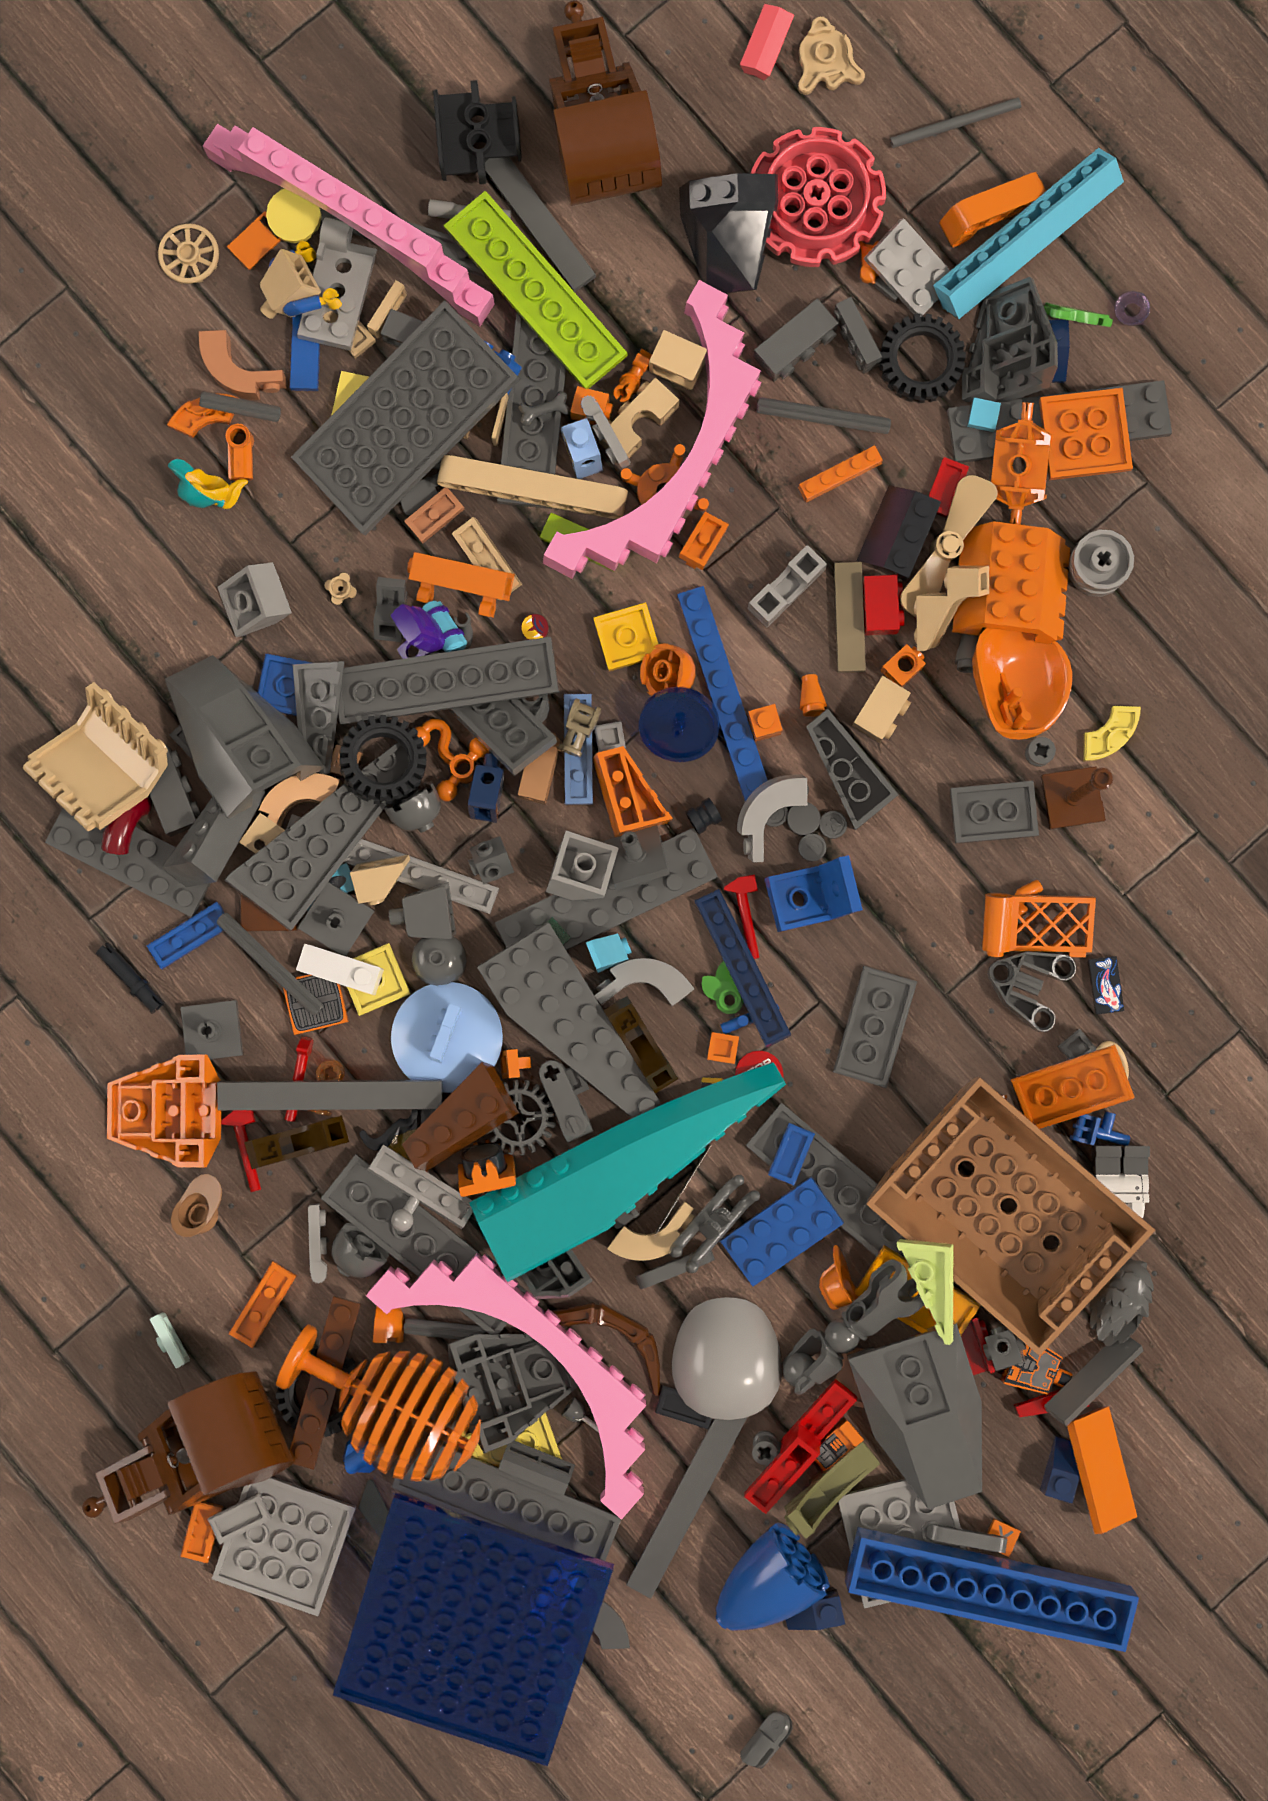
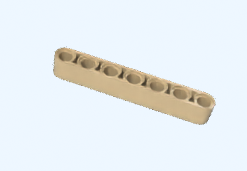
M444 455L441 459L437 484L445 488L611 519L623 517L628 490L618 486Z

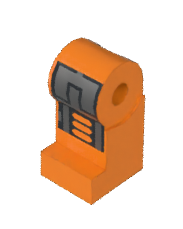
M844 1417L821 1440L820 1455L814 1461L825 1471L854 1446H858L864 1439Z

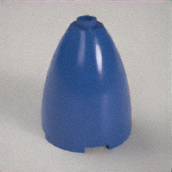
M776 1523L747 1549L733 1568L720 1593L716 1606L717 1614L715 1617L722 1628L739 1631L773 1625L801 1613L827 1595L825 1590L830 1585L823 1566L814 1553L810 1555L804 1545L797 1542L800 1536H796L787 1525Z

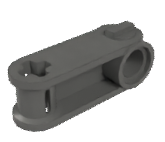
M547 1061L541 1066L539 1075L557 1115V1120L567 1142H570L593 1132L587 1113L581 1105L578 1096L573 1091L574 1087L569 1076L565 1073V1067L558 1061ZM550 1065L560 1070V1073L556 1075V1081L552 1077H546L545 1073L549 1071L548 1066Z

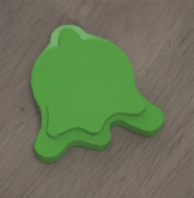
M1047 302L1043 305L1046 314L1050 317L1093 325L1112 326L1113 319L1109 318L1110 315Z

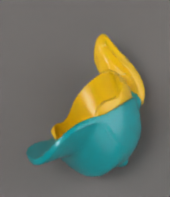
M181 459L172 460L168 464L171 471L180 479L177 488L178 496L190 506L197 508L216 505L223 509H229L235 505L242 488L248 483L246 479H239L229 485L222 478L207 475L201 469H194Z

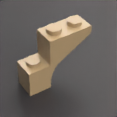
M957 565L947 568L944 578L947 593H924L916 596L914 614L917 616V628L914 632V640L917 643V651H926L940 644L962 601L968 597H980L989 594V566Z

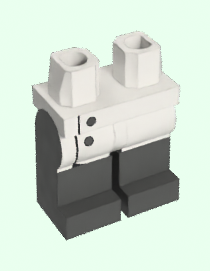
M1091 1146L1093 1176L1143 1218L1145 1203H1149L1148 1157H1150V1146Z

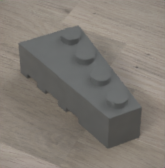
M828 709L806 726L855 830H857L899 794Z

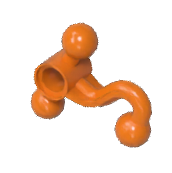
M430 719L422 724V726L415 727V729L418 731L417 736L419 738L422 737L424 741L423 747L430 741V732L434 729L439 730L438 753L440 758L450 766L452 775L448 780L441 781L437 785L436 790L440 800L451 801L457 795V785L459 783L473 781L476 767L474 763L477 759L485 757V754H489L490 751L475 737L469 744L470 752L467 755L459 754L454 756L449 752L451 740L449 725L440 719ZM462 763H467L470 765L469 772L464 775L458 774L456 772L457 767Z

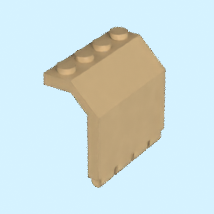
M95 682L85 688L88 705L77 723L28 755L29 761L23 766V770L36 782L39 781V785L52 798L56 799L71 816H74V819L87 831H91L95 827L101 830L124 812L147 798L168 766L166 754L168 750L165 744L160 739H155L149 734L147 727L142 722L135 721L125 706H119L113 700L109 691L106 689L102 690Z

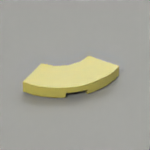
M1111 707L1110 716L1105 725L1097 731L1084 734L1083 761L1099 760L1119 750L1133 735L1139 721L1141 707Z

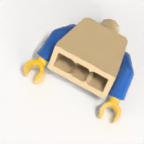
M306 241L299 242L296 251L281 249L277 256L270 261L268 271L260 282V287L267 299L260 310L270 319H273L277 313L294 317L321 309V305L327 304L332 310H336L342 305L340 299L335 298L339 294L333 288L326 289L322 297L318 296L321 290L305 263L313 261L316 258V252Z

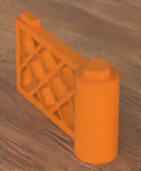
M985 894L982 950L987 951V955L991 957H1003L1004 953L1009 951L1068 952L1070 957H1086V952H1092L1096 898L1094 896ZM1019 902H1030L1036 908L1025 920L1018 914ZM1035 902H1041L1042 904L1038 906ZM1050 903H1058L1063 910L1053 920H1050L1043 910ZM1063 903H1070V904H1069L1067 907H1065ZM1078 903H1088L1087 914L1078 921L1070 910ZM1040 913L1049 923L1036 934L1028 924ZM1068 914L1076 924L1063 934L1055 924ZM1026 926L1034 937L1026 944H1016L1017 934ZM1053 927L1061 935V938L1053 945H1047L1041 937ZM1081 928L1085 933V945H1073L1068 938L1077 929ZM1064 941H1066L1069 945H1061V944H1062Z

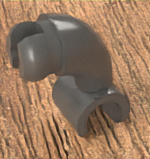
M465 612L468 618L465 624L458 623L456 616L454 621L456 626L464 632V638L467 641L465 649H469L473 641L471 617Z

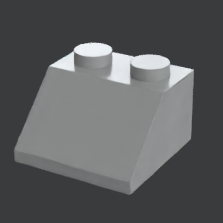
M273 562L248 565L217 587L236 637H241L276 624L292 613Z
M565 831L546 892L569 900L604 898L618 847Z

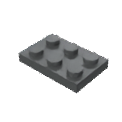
M1033 781L950 788L955 844L1039 836Z

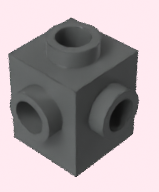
M501 836L469 848L473 859L468 860L474 876L480 875L483 884L498 880L514 872Z
M1006 1326L990 1330L992 1335L985 1337L987 1344H984L983 1348L987 1360H993L996 1371L1026 1362L1023 1350L1027 1348L1021 1339L1008 1330ZM1004 1342H1006L1008 1345V1349L1006 1352L1002 1350V1344Z

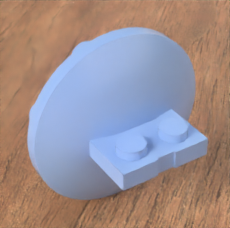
M455 982L438 986L430 984L414 992L398 1010L391 1031L393 1054L403 1073L410 1080H442V1093H452L481 1062L495 1066L503 1043L501 1022L491 1002L474 988Z

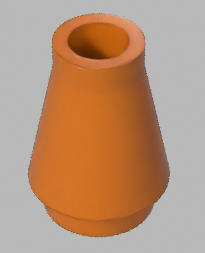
M816 674L804 675L801 677L800 710L803 711V715L806 717L820 716L825 711L827 704L818 682V676Z

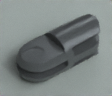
M776 1711L767 1716L740 1752V1758L745 1764L762 1769L791 1734L793 1726L789 1715Z

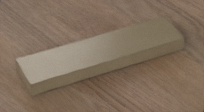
M862 562L834 563L838 673L865 672Z

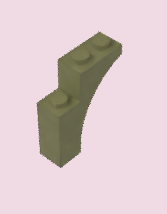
M864 1441L858 1446H854L829 1469L825 1471L821 1469L808 1480L810 1485L784 1506L787 1514L784 1516L786 1524L796 1536L801 1533L806 1539L815 1532L819 1523L834 1505L866 1475L881 1464Z

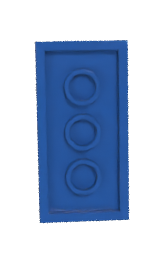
M811 1176L723 1237L720 1242L750 1284L755 1286L843 1225L844 1220Z

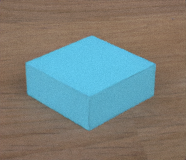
M974 398L967 427L994 432L1001 403Z

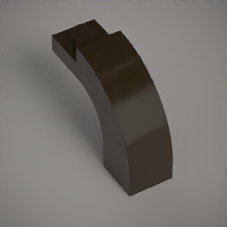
M628 996L603 1010L654 1093L659 1092L678 1080L677 1075Z
M341 1115L244 1143L251 1169H256L349 1142V1138Z

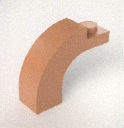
M226 330L199 331V347L202 359L215 381L227 392L247 400H260V390L266 393H276L280 389L287 388L286 376L283 370L246 371L236 366L231 358V341Z

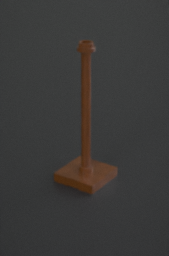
M1097 766L1041 775L1049 830L1106 821L1100 790L1109 788L1113 782V775L1108 769H1097Z

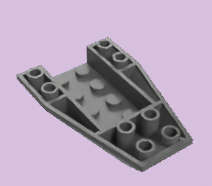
M214 655L165 678L198 777L227 819L252 807L253 795L295 774L302 781L324 769V765L297 727Z

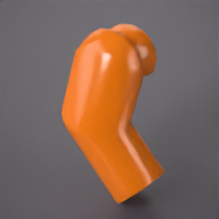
M1034 880L1017 889L1015 895H1037L1043 891V887L1038 880ZM1019 902L1018 914L1021 917L1028 912L1027 906L1024 905L1025 902Z

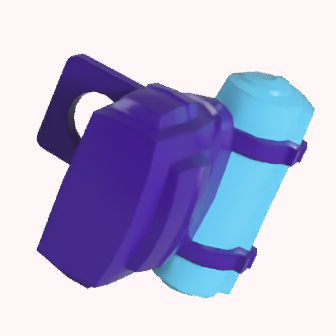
M441 601L428 602L423 608L402 604L390 615L406 639L397 649L402 659L410 658L408 656V649L411 645L419 648V652L415 657L429 655L440 649H443L445 652L464 650L467 645L464 632L456 626L449 615L447 606H444Z

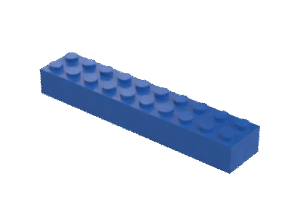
M857 1527L845 1577L848 1593L1126 1652L1139 1600L1138 1595L1130 1585Z

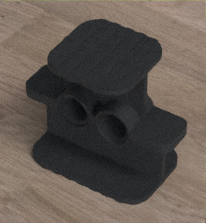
M477 80L470 81V93L438 95V90H433L438 160L443 181H447V175L478 173L479 184H486L485 161L488 159L517 156L518 162L522 161L519 117L515 96H512V102L483 104L480 102ZM474 116L484 117L479 123L471 121ZM477 142L486 143V146L482 149H475L473 147Z

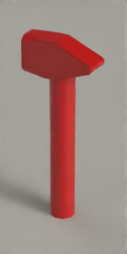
M754 874L738 877L726 885L723 890L736 893L745 942L753 958L758 959L760 956L747 893L758 891Z
M302 1037L297 1045V1059L292 1081H304L308 1057L312 1052L313 1038ZM286 1110L285 1120L295 1122L298 1110Z
M234 1110L221 1120V1124L234 1127L250 1192L261 1190L256 1169H251L244 1143L249 1141L245 1125L256 1122L253 1110Z

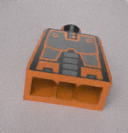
M1026 1345L1027 1349L1023 1350L1026 1362L1005 1368L1000 1381L1010 1386L1048 1394L1052 1384L1063 1388L1072 1379L1073 1374L1059 1368L1063 1357L1047 1348L1039 1356Z

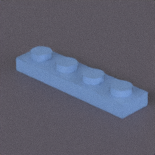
M564 694V739L568 731L565 726L574 700L576 698L580 699V703L592 707L591 694ZM592 732L589 738H585L580 751L582 753L581 758L564 752L565 805H593Z

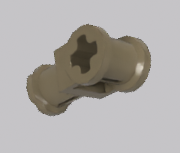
M576 698L565 726L568 730L563 744H559L558 749L569 755L581 758L582 753L580 751L585 738H589L594 730L602 708L597 707L595 709L580 703V699Z

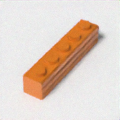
M874 445L800 483L798 489L807 503L881 465L882 457Z

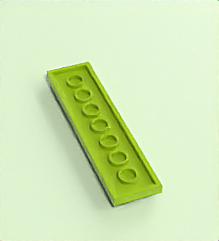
M486 191L444 225V229L582 387L589 389L628 356L625 349Z

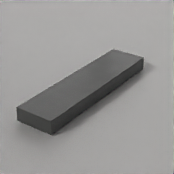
M1129 1337L1122 1344H1119L1117 1341L1111 1346H1105L1044 1405L1046 1412L1067 1427L1143 1352L1142 1345Z

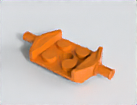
M1022 402L1021 420H1018V423L996 430L991 482L996 486L998 492L996 499L1008 505L1009 509H1012L1010 523L1021 525L1022 510H1024L1025 506L1047 499L1045 488L1050 442L1053 439V434L1033 423L1034 403ZM1017 457L1023 458L1026 462V469L1022 473H1017L1013 469V461Z

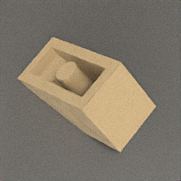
M409 855L356 864L350 875L358 904L368 902V905H376L382 903L409 863Z

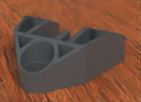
M1024 952L992 963L988 968L987 974L1002 1004L1033 1030L1046 1032L1052 1029L1056 1020L1054 1012L1050 1008L1038 1003L1037 1000L1012 991V988L1014 986L1038 996L1044 981L1019 971L1022 967L1041 976H1048L1058 981H1065L1072 978L1075 974L1076 964L1074 960L1066 955ZM1061 960L1066 961L1070 966V972L1064 977L1059 976L1055 971L1056 963ZM997 965H1003L1008 969V977L1004 981L995 979L993 975V970ZM1038 1012H1045L1049 1016V1024L1044 1028L1038 1027L1035 1024L1034 1018Z

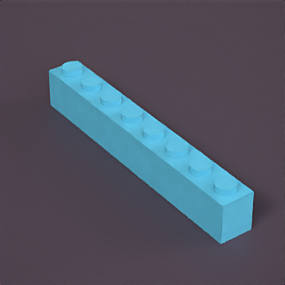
M1100 148L1096 149L936 282L933 286L943 309L960 319L1119 187L1124 181L1116 158Z

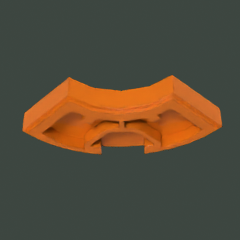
M215 393V394H219V395H224V396H229V397L238 398V397H235V396H232V395H228V394ZM197 398L182 405L173 414L167 426L194 438L198 431L208 424L223 423L229 425L234 414L203 408L199 405L200 398Z

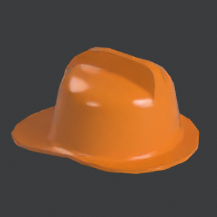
M838 1245L833 1246L834 1264L822 1273L819 1284L821 1293L832 1310L849 1306L859 1297L855 1294L856 1287L851 1279L844 1255Z

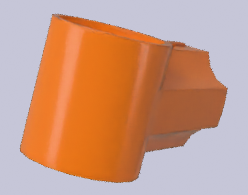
M233 424L227 429L225 435L228 442V479L234 481L239 479L253 480L252 447L254 445V437L243 424ZM237 433H246V440L242 444H234L233 440Z

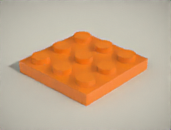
M1123 388L1040 397L1039 405L1042 428L1053 434L1048 461L1049 480L1128 472L1133 469Z

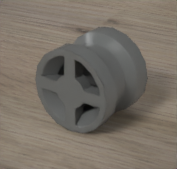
M1046 737L1035 738L1025 749L1026 760L1036 767L1046 765L1055 756V745Z

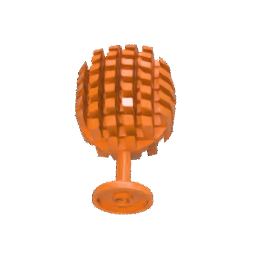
M310 1324L305 1326L284 1361L276 1381V1386L281 1389L289 1388L301 1370H304L341 1389L339 1399L340 1413L350 1395H352L353 1398L342 1417L341 1425L346 1437L352 1433L354 1428L356 1429L351 1440V1446L356 1453L364 1447L369 1439L363 1456V1460L369 1465H372L384 1448L377 1470L386 1474L403 1448L393 1477L403 1479L422 1449L410 1481H421L434 1462L443 1442L447 1444L432 1471L430 1480L439 1479L445 1475L458 1448L464 1451L454 1472L471 1458L479 1443L481 1419L470 1439L464 1436L476 1415L478 1404L475 1396L472 1395L454 1430L451 1429L469 1386L462 1378L445 1404L457 1374L450 1366L434 1388L443 1365L442 1361L434 1358L421 1376L420 1374L427 1359L426 1354L418 1352L404 1371L410 1352L398 1351L390 1363L391 1352L378 1354L373 1358L361 1381L359 1378L368 1361L364 1360L348 1374L311 1355L310 1353L317 1338V1329Z

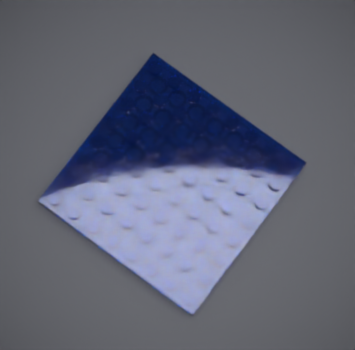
M395 1492L333 1696L548 1766L615 1564Z

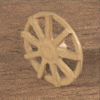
M181 224L169 230L162 238L158 248V259L161 268L171 279L181 284L200 283L214 269L216 270L219 259V247L214 236L204 227L196 224ZM190 228L201 231L200 236L194 243L190 239ZM185 229L186 241L181 243L173 233ZM208 236L212 246L198 248L204 238ZM168 238L178 246L177 250L163 249ZM214 251L212 262L200 256L201 254ZM163 255L177 256V259L165 265ZM196 262H200L209 268L200 275ZM182 263L183 266L180 276H177L170 271L171 269ZM189 265L192 266L196 277L185 278Z

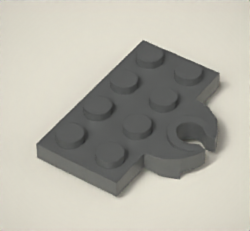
M541 695L535 701H527V698L448 709L514 776L557 743L556 736L542 724L550 710L548 695Z

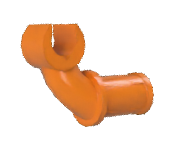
M642 348L636 355L629 372L621 376L619 385L614 389L613 393L616 399L622 395L620 402L628 401L631 395L638 391L642 375L649 367L652 354Z

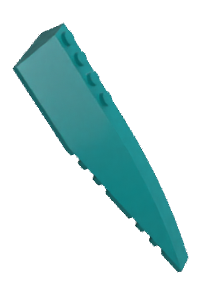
M774 1062L721 1080L638 1115L517 1177L515 1186L492 1190L469 1202L506 1281L509 1282L611 1228L616 1224L615 1219L624 1212L628 1214L636 1207L635 1203L646 1194L650 1196L658 1189L659 1183L666 1178L671 1179L702 1154L707 1144L712 1140L717 1141L724 1136V1131L734 1122L740 1123L747 1117L746 1113L754 1106L759 1107L783 1088L786 1083Z

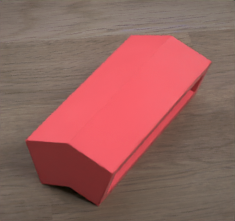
M764 4L740 63L744 73L754 75L762 80L770 76L793 20V14L780 7Z

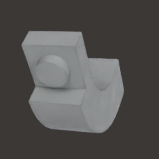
M783 775L770 779L756 788L745 801L738 818L737 831L741 835H748V838H744L743 848L744 854L748 855L752 862H764V827L769 817L783 807L807 806V777L804 775Z
M641 958L622 962L610 969V972L616 979L611 982L608 978L597 986L596 990L598 993L594 996L603 1005L626 986L635 983H646L657 988L670 1005L674 1006L691 993L694 988L684 975L671 965L659 960Z

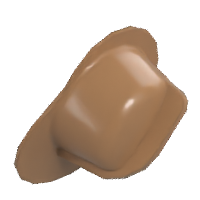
M204 1174L196 1177L190 1183L172 1211L171 1225L176 1234L182 1237H192L208 1232L215 1226L219 1215L218 1207L222 1198L221 1185L216 1177Z

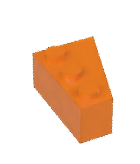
M624 746L596 753L592 760L615 837L622 836L629 831L635 832L655 825H664L673 819L658 800L654 790L649 787L643 778V774Z

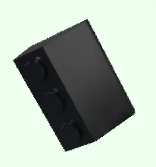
M888 485L856 561L862 562V564L887 575H897V579L907 582L941 501L914 490Z

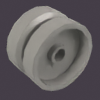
M1097 530L1088 533L1078 542L1070 554L1069 566L1067 568L1070 580L1080 592L1088 596L1102 597L1111 594L1128 579L1134 567V554L1128 541L1122 535L1112 530ZM1099 561L1103 563V567L1098 564Z

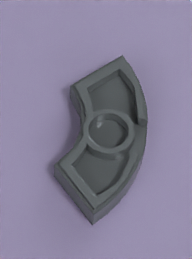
M580 1591L571 1592L572 1622L583 1623L593 1629L600 1640L601 1649L630 1648L626 1626L620 1615L609 1604L593 1594Z

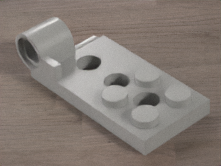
M324 218L316 253L317 262L313 277L321 290V293L318 295L319 297H322L323 292L328 288L340 287L344 289V295L338 298L342 305L340 308L332 310L325 304L321 305V309L303 313L297 336L298 339L351 351L377 249L352 244L353 228L343 221ZM345 262L352 267L349 272L340 273L336 270L337 266ZM333 311L338 315V319L333 323H327L323 320L325 313Z

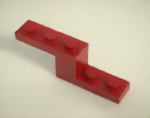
M834 1379L783 1436L780 1453L745 1491L744 1498L767 1514L820 1455L821 1440L857 1401V1395Z

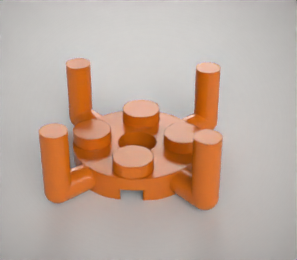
M682 444L676 445L669 464L653 465L642 476L632 473L628 468H624L621 471V479L624 482L637 486L638 500L641 505L657 494L656 490L659 485L667 484L678 472L685 454V447ZM706 498L698 499L693 509L704 512L708 509L709 501Z

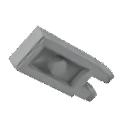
M591 395L584 396L580 404L588 420L597 423L592 427L599 440L606 439L610 448L605 451L613 465L618 462L622 469L631 465V461L598 402H596L597 400Z
M311 1203L308 1206L310 1276L315 1283L319 1284L327 1278V1264L321 1259L322 1254H327L326 1237L321 1238V1226H326L325 1209L320 1210V1203Z

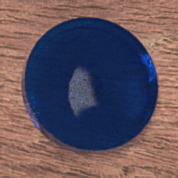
M685 687L666 688L656 692L645 702L639 718V733L644 744L655 755L673 762L693 761L707 754L716 743L719 733V716L712 702L700 692Z

